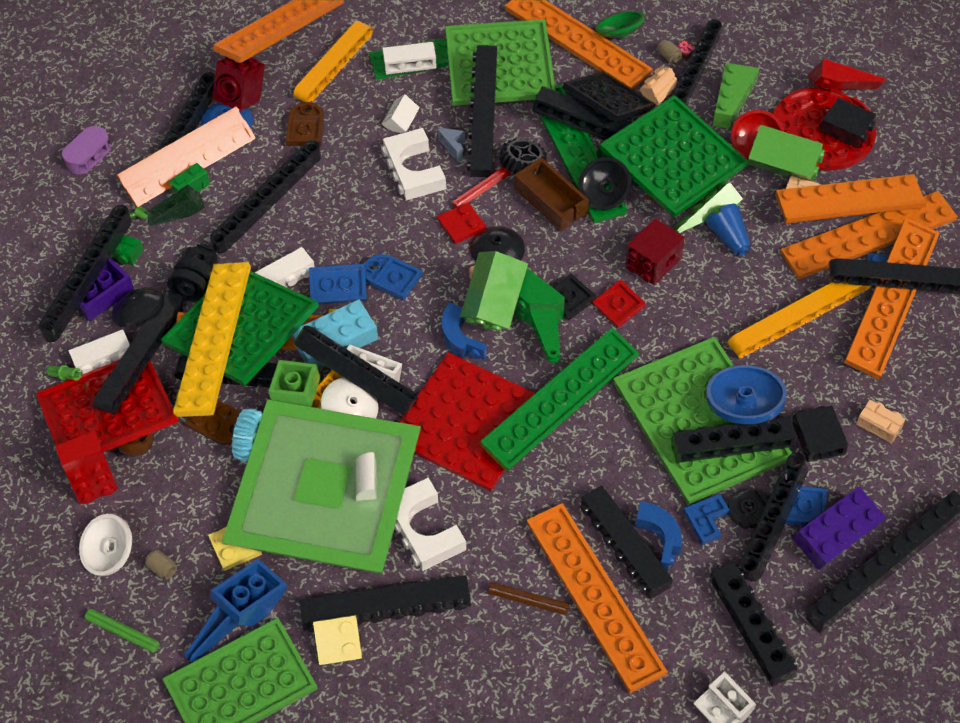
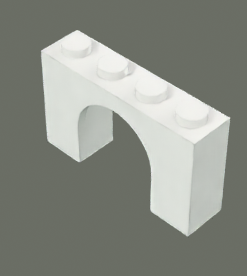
M423 128L383 139L384 146L381 147L383 156H387L388 168L393 169L392 176L394 182H398V191L400 195H404L405 200L446 189V178L440 166L422 171H412L402 165L403 161L408 157L429 151V140Z
M429 478L405 488L394 528L397 534H402L404 547L406 550H411L413 553L411 558L415 566L419 565L422 571L466 550V540L457 525L433 536L420 535L411 528L410 521L417 512L438 503V493Z

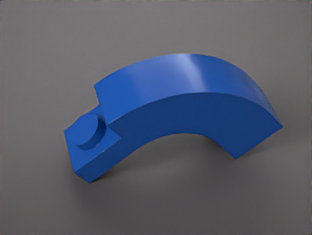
M449 302L442 315V335L446 346L454 355L462 359L465 358L466 354H469L474 359L484 360L487 356V345L473 340L461 332L460 329L466 320L460 317L463 307Z
M640 501L635 528L648 530L659 536L664 546L661 564L668 572L669 565H674L675 556H680L682 535L679 525L672 515L663 508Z

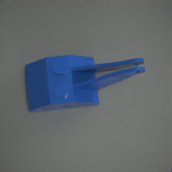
M257 559L213 588L210 592V599L217 607L186 651L185 658L190 659L189 661L193 663L202 658L237 625L252 627L267 617L286 592L287 584L262 561Z

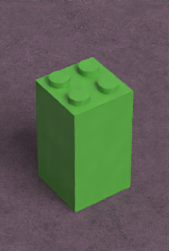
M760 125L749 156V166L788 178L795 176L808 181H815L819 171L817 164L822 163L825 150L822 149V143Z
M497 251L479 252L460 317L466 319L468 324L482 325L483 329L489 331L509 329L528 263Z

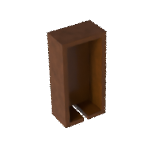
M542 157L514 175V189L560 231L573 224V219L577 221L588 214L589 199ZM541 165V172L539 173V175H537L538 169Z

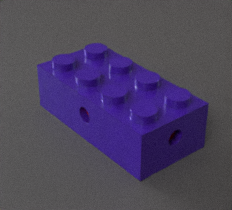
M859 486L799 530L792 539L814 566L820 570L879 526L886 517Z

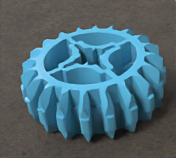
M250 408L243 409L239 414L233 431L231 445L235 459L242 462L248 461L263 415L261 411Z

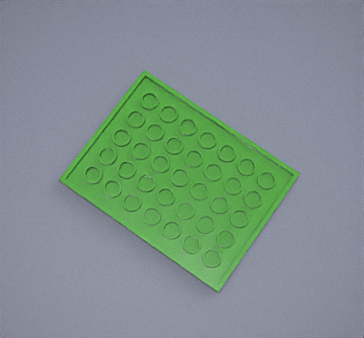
M715 337L613 378L615 387L688 505L784 464L788 456L792 454L789 448L676 463L671 444L674 432L679 430H696L700 427L711 428L718 425L736 424L716 415L709 407L706 399L707 385L710 379L719 371L734 366Z

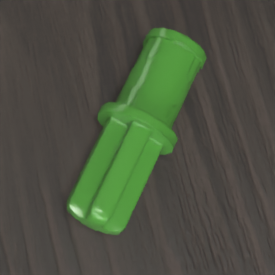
M50 365L47 368L48 376L58 377L61 380H79L81 378V372H77L80 371L79 368H69L67 365H61L60 367Z

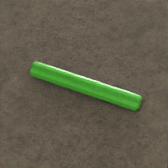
M88 609L85 614L87 621L152 653H155L159 648L160 644L157 640L94 609Z

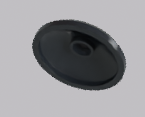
M602 157L590 162L584 168L579 178L578 188L589 199V206L591 208L607 211L620 206L627 199L631 191L632 178L628 168L621 161L611 157ZM611 185L610 189L606 190V186Z
M494 226L486 228L475 235L471 242L470 252L475 262L479 252L497 251L521 261L525 253V244L522 237L514 230L507 227Z
M144 287L129 291L117 302L112 311L111 318L114 324L120 327H128L145 321L160 309L164 302V295L160 289L154 287Z

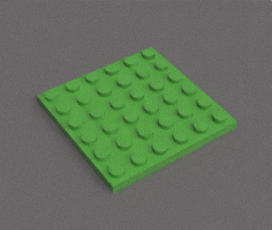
M545 19L446 26L453 106L469 105L471 97H474V93L471 92V82H475V77H472V67H476V62H473V51L476 52L477 45L497 46L495 103L535 100L542 86L556 91Z

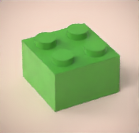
M279 360L269 389L271 400L312 407L320 381L317 364Z

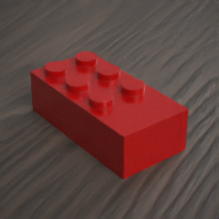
M95 431L55 446L62 467L80 505L91 503L101 496H109L118 490Z

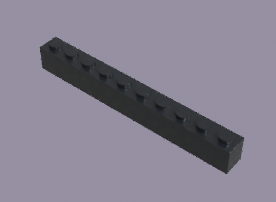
M955 490L948 494L811 606L805 619L820 634L960 519V494Z

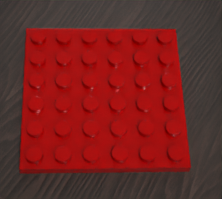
M448 352L418 394V399L411 410L404 414L399 423L421 426L414 452L415 455L491 492L505 470L479 443L536 393Z
M119 360L82 374L79 380L69 379L36 392L55 446L95 431L103 452H106L178 423L177 415L173 413L174 409L151 361L115 414L94 409L93 401Z

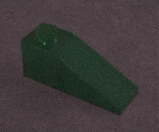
M186 185L146 211V214L148 215L149 225L154 226L191 217L205 208L201 193L190 185Z

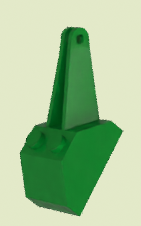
M527 268L516 304V316L520 321H525L527 324L532 325L547 361L556 363L560 359L558 323L564 318L565 297Z

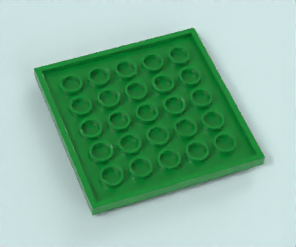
M675 95L602 142L599 146V149L607 157L621 161L628 168L632 180L673 218L748 167L749 164L747 159Z
M250 271L224 376L246 386L319 307L317 301ZM205 295L161 339L163 345L186 357L189 356Z

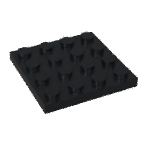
M604 71L564 82L562 87L570 96L581 100V103L589 105L595 112L603 114L611 122H618L649 112L656 106L654 102Z

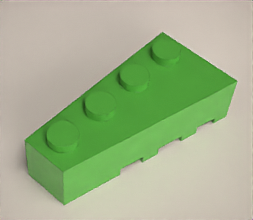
M731 63L725 64L713 126L731 128L747 97L757 83L760 68Z

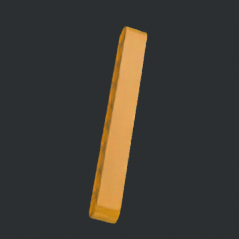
M831 282L733 335L727 344L741 359L744 357L743 355L747 356L775 341L774 339H778L804 325V322L808 323L819 317V314L822 315L835 308L834 306L837 307L850 300L849 298L852 299L865 292L871 286Z

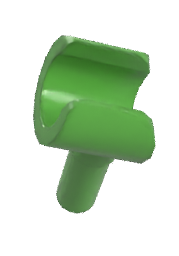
M140 206L136 207L134 212L130 214L131 218L139 217L144 220L148 217V215L143 213L147 210Z

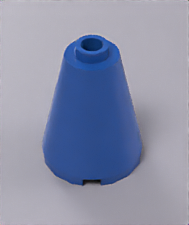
M735 203L725 205L719 208L721 212L718 214L713 212L705 222L708 228L734 255L739 254V256H743L749 252L751 245L740 209Z

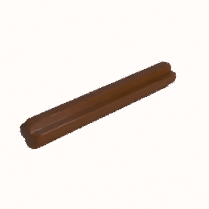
M490 582L488 586V594L562 615H566L568 612L569 604L563 601Z

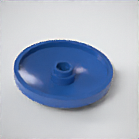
M739 365L723 369L710 379L707 385L706 399L711 410L727 421L738 424H757L774 418L783 410L787 392L783 381L773 372L758 366Z

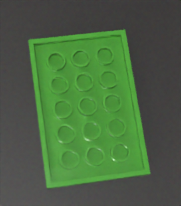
M279 618L162 678L185 723H257L318 689Z

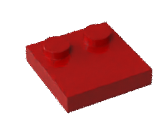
M469 202L437 216L438 222L454 244L464 241L486 229V225Z
M621 279L592 301L593 305L617 328L646 307V303Z

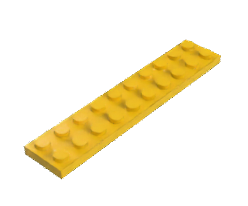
M249 262L213 264L173 411L177 417L214 415L251 269Z

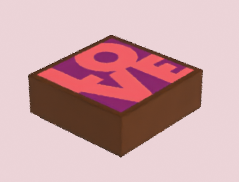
M685 39L676 45L682 50V58L684 60L691 57L695 48L694 45Z

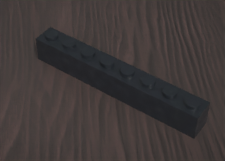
M477 45L476 52L473 51V62H476V67H472V77H475V82H471V92L474 93V97L470 99V108H473V113H470L469 123H473V126L469 128V139H472V144H468V155H471V160H467V171H470V177H489L492 175L497 46Z
M467 575L299 600L303 629L308 632H315L314 621L356 615L358 626L362 622L371 621L372 623H379L383 619L388 618L399 620L408 615L419 617L428 612L443 613L448 609L464 610L471 606Z

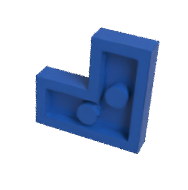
M721 494L685 507L683 513L700 543L704 545L721 537V533L713 520L729 514V508Z

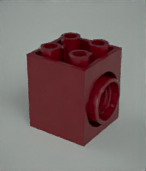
M228 57L217 61L212 99L231 108L236 107L240 112L258 103L261 98L265 64L254 58H249L242 63Z
M655 218L627 245L625 266L630 272L638 274L645 282L655 286L682 259L685 237Z

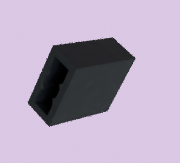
M838 97L823 118L820 132L859 148L861 143L867 141L869 132H873L875 129L877 114Z
M820 406L812 410H800L794 414L793 427L807 463L846 454L848 443L833 406Z

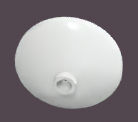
M340 378L330 383L321 397V409L376 418L378 414L377 398L346 378ZM350 399L355 400L356 404H352Z
M103 514L93 519L87 525L81 536L79 554L83 566L90 573L108 576L117 572L125 564L132 547V535L128 524L117 515Z

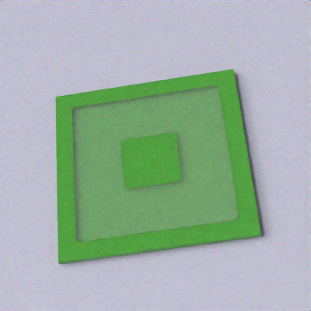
M267 399L222 544L383 574L421 426ZM374 452L376 459L377 500L356 501V458L362 454Z

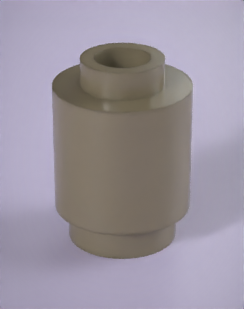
M663 40L658 45L657 50L659 54L671 64L681 60L682 50L671 41Z
M160 550L152 551L146 557V567L159 577L169 579L175 574L177 570L175 562Z

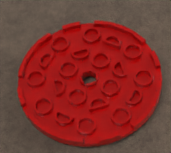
M810 87L797 90L783 98L773 112V115L780 120L784 132L823 144L822 149L825 152L822 163L817 164L818 170H840L861 162L872 150L877 136L875 127L873 132H869L867 141L861 143L859 148H856L820 132L819 127H821L823 118L838 97L870 111L862 101L856 97L851 98L845 95L844 91L838 89L824 90L820 89V87Z

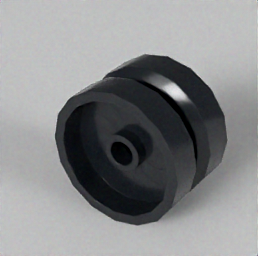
M182 256L177 259L173 271L168 277L167 286L171 292L186 295L187 301L198 302L206 294L212 268L201 259L192 256Z

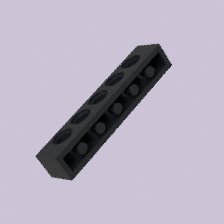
M776 417L757 424L736 423L733 425H718L711 428L700 427L689 431L679 430L673 433L671 444L676 463L791 448L794 447L796 433L791 417Z
M732 562L711 571L710 582L771 687L793 678L797 671V663L786 651L787 648L783 639H779L773 622L767 619L763 605L760 602L758 603L754 597L753 588L745 582L742 570L737 568L735 563ZM729 586H736L738 589L733 590ZM740 603H745L748 607H742ZM750 621H756L759 625H753ZM765 638L770 643H763L760 639ZM775 656L779 658L780 661H773L771 657Z

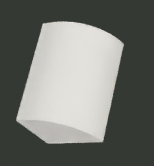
M404 94L394 101L382 125L391 131L405 133L420 107Z
M374 452L365 453L356 458V501L377 500L376 459Z

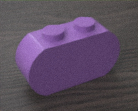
M98 126L87 127L71 143L66 145L62 150V156L66 168L71 173H87L111 151V144L106 130Z

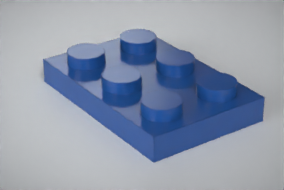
M365 264L309 268L310 298L317 301L318 305L349 303L357 300L361 302L367 301Z

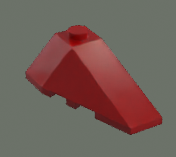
M824 58L808 74V78L813 84L827 89H878L886 82V78Z

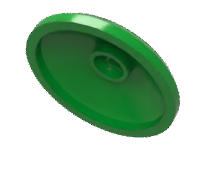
M640 11L617 13L601 20L595 27L596 32L604 37L624 39L643 24L645 16Z

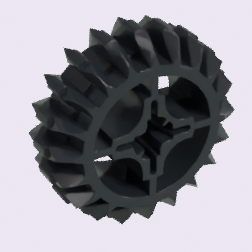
M514 138L513 141L508 140L502 146V150H500V163L502 168H506V172H512V175L541 157L547 162V153L543 147H540V144H535V141L531 142L528 139L523 140L520 138L517 140ZM541 165L538 169L537 175H539V173L541 172Z

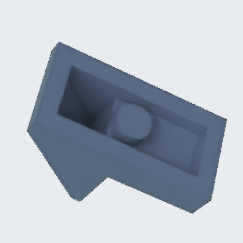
M439 128L438 139L457 162L463 160L464 148L462 144L465 143V132Z

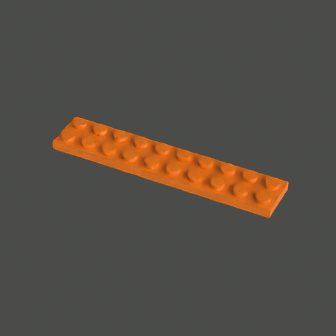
M292 0L213 44V51L242 63L344 3V0Z
M511 0L505 5V10L521 21L545 19L548 39L599 72L604 71L631 89L636 88L652 74L653 68L546 0Z
M936 191L923 196L927 202L925 207L879 212L782 248L780 253L799 280L828 269V263L832 259H855L894 244L906 217L928 228L935 229L956 221L958 216L940 192Z
M906 217L886 262L927 266L940 233ZM875 287L844 360L845 364L878 380L881 378L916 290Z
M563 503L528 519V527L629 694L666 676L668 671Z

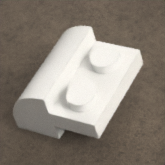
M725 671L693 703L711 723H742L756 706V703Z

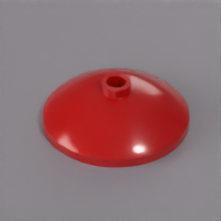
M764 110L746 112L736 120L732 127V146L748 161L755 141L754 137L757 136L760 125L784 132L780 120L770 112Z

